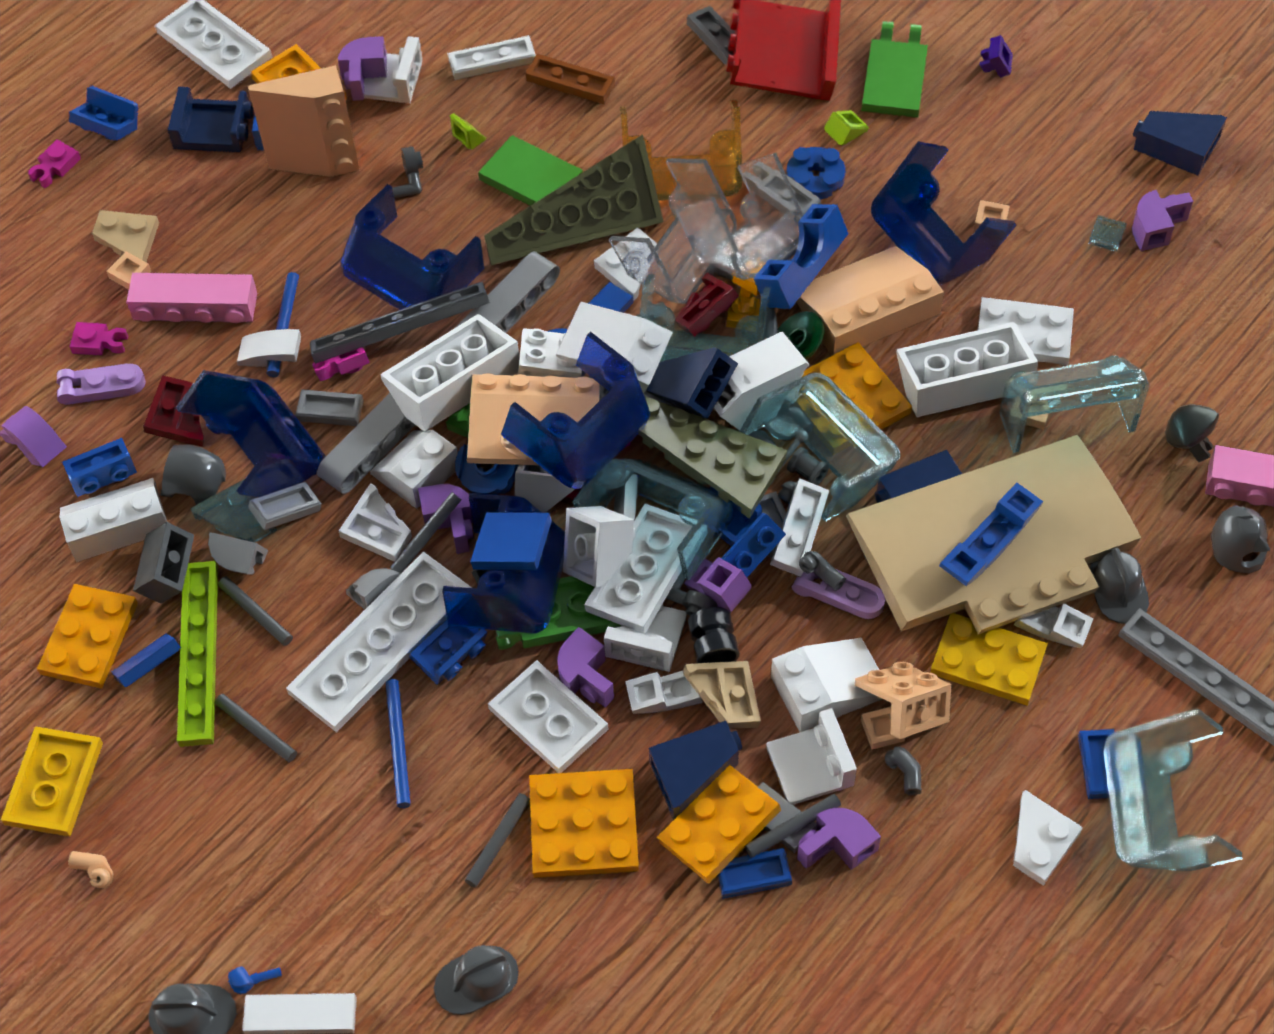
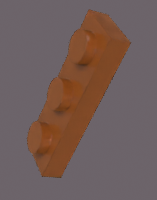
M536 54L525 73L526 81L600 104H605L615 86L614 76L540 54Z

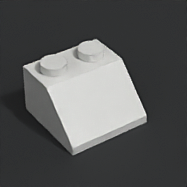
M413 430L370 473L417 509L421 505L418 488L443 484L456 472L457 447L434 430H427L425 432L423 430Z
M602 506L566 508L563 572L594 587H602L632 553L633 540L635 538L634 519Z

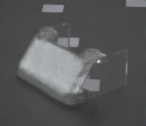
M772 153L737 166L749 194L743 197L740 206V212L746 224L732 235L714 196L675 209L696 256L741 280L754 278L768 260L780 259L799 243L798 222L804 215L777 153Z
M669 158L666 163L677 183L669 198V207L675 217L673 223L655 248L649 238L611 236L609 242L629 277L672 303L685 304L691 294L696 292L703 282L701 280L702 277L709 273L710 264L715 252L719 250L723 253L734 238L737 230V221L707 160Z

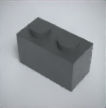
M168 522L146 534L133 591L158 603H163L181 593L194 534Z

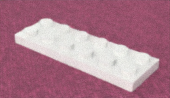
M423 551L286 687L288 694L337 732L409 659L410 653L473 594L472 587Z

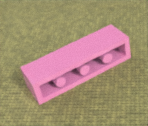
M132 273L126 302L133 320L145 322L151 320L172 322L200 321L204 323L211 321L253 322L257 290L252 275Z
M1215 445L1208 465L1205 494L1214 495L1220 499H1235L1246 501L1253 505L1274 507V455Z

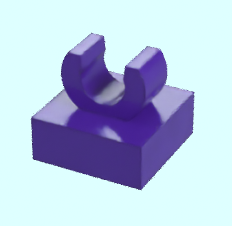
M1001 35L990 38V48H986L980 53L985 60L980 62V67L984 72H991L995 69L1000 78L1011 75L1013 53Z

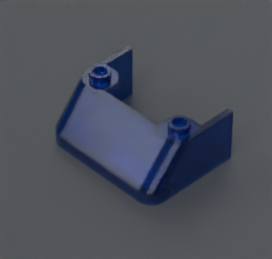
M918 141L873 200L871 215L898 248L927 268L938 284H946L987 262L1017 224L1011 220L986 217L974 234L963 243L931 207L940 193L939 182L931 172L949 150L946 146Z
M389 184L357 213L340 261L345 277L399 310L467 287L484 269L481 239L477 236L458 255L445 249H436L431 251L422 260L380 235L398 217L393 189Z
M591 331L585 338L576 366L610 392L578 422L561 412L550 413L540 422L514 402L510 406L501 432L505 439L562 484L572 489L585 487L644 429L650 417V409L633 365Z
M203 370L176 406L178 412L201 415L210 431L216 434L232 435L251 460L254 468L236 490L239 495L261 497L302 483L317 474L320 463L326 457L279 394L269 384L261 380Z
M480 493L469 494L474 533H480L486 513H542L523 497ZM551 522L537 570H491L480 577L477 589L443 586L442 593L448 626L522 633H538L547 628L550 623L564 563L565 531L555 522Z

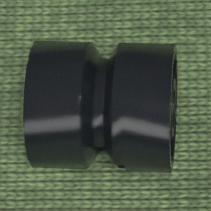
M710 607L692 614L688 619L691 638L695 642L694 652L697 663L737 661L740 653L736 637L732 634L734 627L730 612L722 607Z

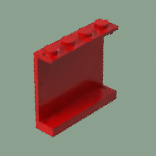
M733 0L732 9L737 11L732 13L730 30H735V32L730 34L728 51H733V53L728 55L726 72L731 73L730 85L830 101L837 77L841 0H829L826 12L760 0Z

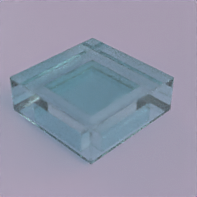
M1098 215L1088 244L1117 252L1127 223Z

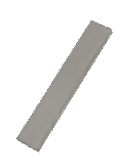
M1139 608L1120 630L1118 636L1274 746V701Z

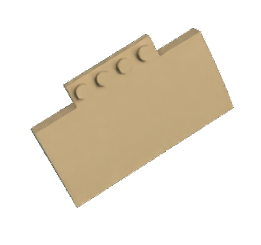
M1078 435L850 512L846 516L901 632L966 609L979 635L1092 594L1097 591L1099 586L1088 564L1101 560L1114 548H1118L1120 552L1133 549L1141 539L1138 530L1111 483ZM1016 482L1043 501L1041 507L1003 553L978 578L965 586L939 567L940 563L960 542L963 543L995 510L998 501Z

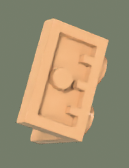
M896 662L891 667L882 670H872L867 675L855 678L856 687L892 703L890 735L898 739L949 722L951 684L939 679L936 674L918 670L908 662Z

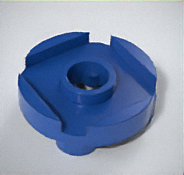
M799 147L793 152V156L787 164L786 175L818 198L825 199L832 196V192L837 190L838 187L840 190L843 186L845 164L840 158L838 150L834 148ZM818 170L821 172L819 176H813V172L810 171Z
M464 444L460 448L455 460V471L462 484L470 492L481 497H492L498 494H505L511 490L515 481V472L519 465L494 464L493 468L485 472L480 467L481 464L467 463L468 445Z

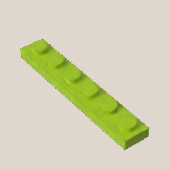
M216 561L188 563L182 590L177 742L179 747L214 744L218 565Z

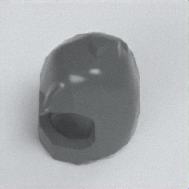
M174 445L165 463L160 495L172 498L175 493L184 494L194 499L197 508L204 506L210 497L217 494L222 482L226 481V469L222 459L201 447Z
M1238 505L1229 507L1218 516L1212 529L1211 543L1214 558L1220 565L1228 570L1240 573H1252L1261 569L1266 560L1267 551H1270L1267 543L1268 532L1264 518L1255 510L1239 507ZM1260 552L1256 559L1246 562L1242 561L1244 555Z

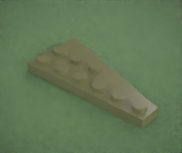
M643 135L635 138L483 235L490 264L493 265L525 257L533 251L541 253L634 230L637 227L642 228L662 223L663 217Z
M615 384L610 387L600 401V413L624 430L636 432L643 437L642 443L651 449L657 447L665 453L664 458L701 485L709 484L719 492L718 497L725 502L732 501L742 508L741 513L749 519L786 459V449Z

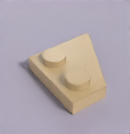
M100 210L92 234L95 241L105 247H111L118 255L122 256L127 251L147 262L159 221L157 216Z
M748 661L685 664L683 669L684 676L719 722L726 721L730 729L756 728L759 726L761 719Z

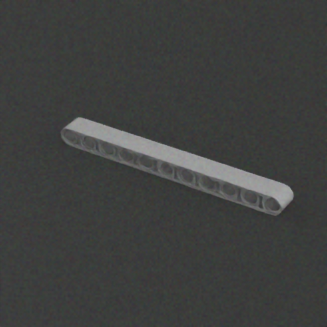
M537 252L529 253L487 295L490 303L474 308L456 327L479 314L507 333L554 285L559 277L560 267ZM389 393L322 460L317 470V476L342 494L350 492L415 424L404 416Z

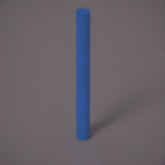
M289 272L287 274L276 330L289 328L299 280L297 273ZM269 360L266 374L270 377H278L282 361Z
M390 679L385 682L396 802L398 808H407L411 806L399 681Z

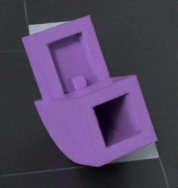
M383 36L356 39L345 45L339 53L338 64L341 79L345 82V88L351 89L353 101L364 100L365 78L387 77V54Z
M1154 190L1141 198L1132 224V234L1140 251L1169 245L1174 229L1173 223L1188 220L1193 204L1189 192L1169 195L1160 199L1157 191Z
M24 406L1 425L3 428L0 431L1 437L5 442L17 445L33 465L44 467L67 447L50 425L27 406Z
M437 484L418 488L425 524L451 492L462 499L438 529L452 527L457 554L470 552L467 539L474 538L471 523L477 522L474 503L470 495L462 488L451 484Z
M719 557L713 563L704 559L684 582L689 590L707 595L717 603V607L727 609L730 614L751 589V584L743 571Z
M578 627L562 644L557 658L559 679L574 694L580 689L581 694L592 703L597 701L605 708L614 699L613 683L597 672L598 668L606 661L605 647Z
M846 808L827 809L817 814L816 830L809 831L800 839L797 859L807 869L834 849L852 870L878 851L881 836L859 813Z

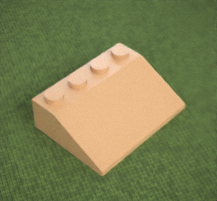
M336 65L248 86L269 169L329 177L360 170L344 91Z
M894 246L813 279L796 303L802 312H813L822 319L824 324L822 342L832 356L857 342L863 347L941 313L944 291L927 268L900 248Z
M490 373L482 375L473 374L467 463L597 467L600 378L584 376L571 378L553 375L540 377L521 374L509 376L493 375ZM508 430L519 432L530 440L545 435L550 442V449L538 455L521 459L507 451L501 445L500 438Z

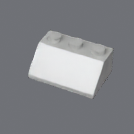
M154 478L61 507L59 516L66 542L76 562L143 541L146 534L167 522Z

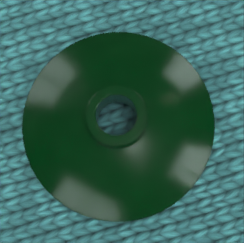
M805 311L794 314L785 320L778 328V333L783 332L807 360L816 352L822 342L824 324L817 314Z

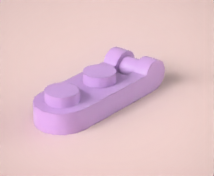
M120 364L78 371L61 369L57 372V384L60 385V388L57 390V401L66 405L131 396L143 389L146 380L142 369L135 364ZM81 385V388H73V386Z
M840 570L837 571L846 578V581L837 591L823 580L821 584L813 582L814 579L819 578L813 572H803L801 577H797L792 585V590L800 596L813 597L860 618H876L884 609L885 597L879 587Z

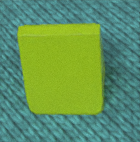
M852 110L832 112L824 127V130L839 145L849 143L869 129Z
M454 113L450 115L453 136L468 149L473 150L486 140V137L467 121Z

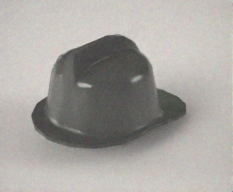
M1114 548L1101 560L1091 563L1089 569L1099 586L1094 595L1101 612L1106 617L1117 623L1126 624L1139 608L1147 612L1149 606L1148 592L1142 576L1141 566L1135 557L1128 553L1120 552L1118 548Z
M491 945L473 947L462 956L450 961L440 970L434 985L436 1000L443 1009L452 1014L464 1015L474 1012L512 991L518 980L519 970L517 962L510 952L501 947Z
M173 984L160 992L152 1002L149 1011V1025L154 1034H226L233 1026L237 1015L236 1003L231 994L219 986L210 984Z

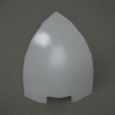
M209 533L208 545L210 553L220 566L231 571L252 575L255 572L254 565L256 563L263 564L268 550L261 545L225 535Z
M388 568L371 570L346 589V594L365 610L401 573Z

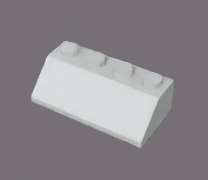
M477 314L380 374L381 380L404 416L425 432L470 403L473 374L482 375L490 373L493 375L513 376L518 373L520 358L518 341Z
M1015 322L896 349L905 394L916 417L1018 394L1022 390L1031 391L1036 389L1038 361Z

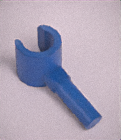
M242 966L228 973L232 989L240 995L251 990L254 984L282 976L280 967L254 973L250 976Z

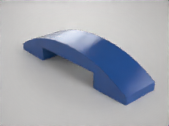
M1016 482L998 501L995 510L963 543L960 542L942 560L939 567L965 586L969 585L1011 544L1041 507L1043 501Z

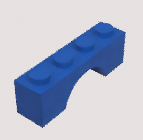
M812 204L798 222L799 243L791 261L768 260L753 278L765 307L791 309L849 233L838 205Z

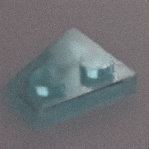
M245 479L190 508L195 519L199 521L204 519L213 524L216 530L224 534L233 535L237 539L256 543L277 531L276 526L264 530L249 510V501L257 497Z

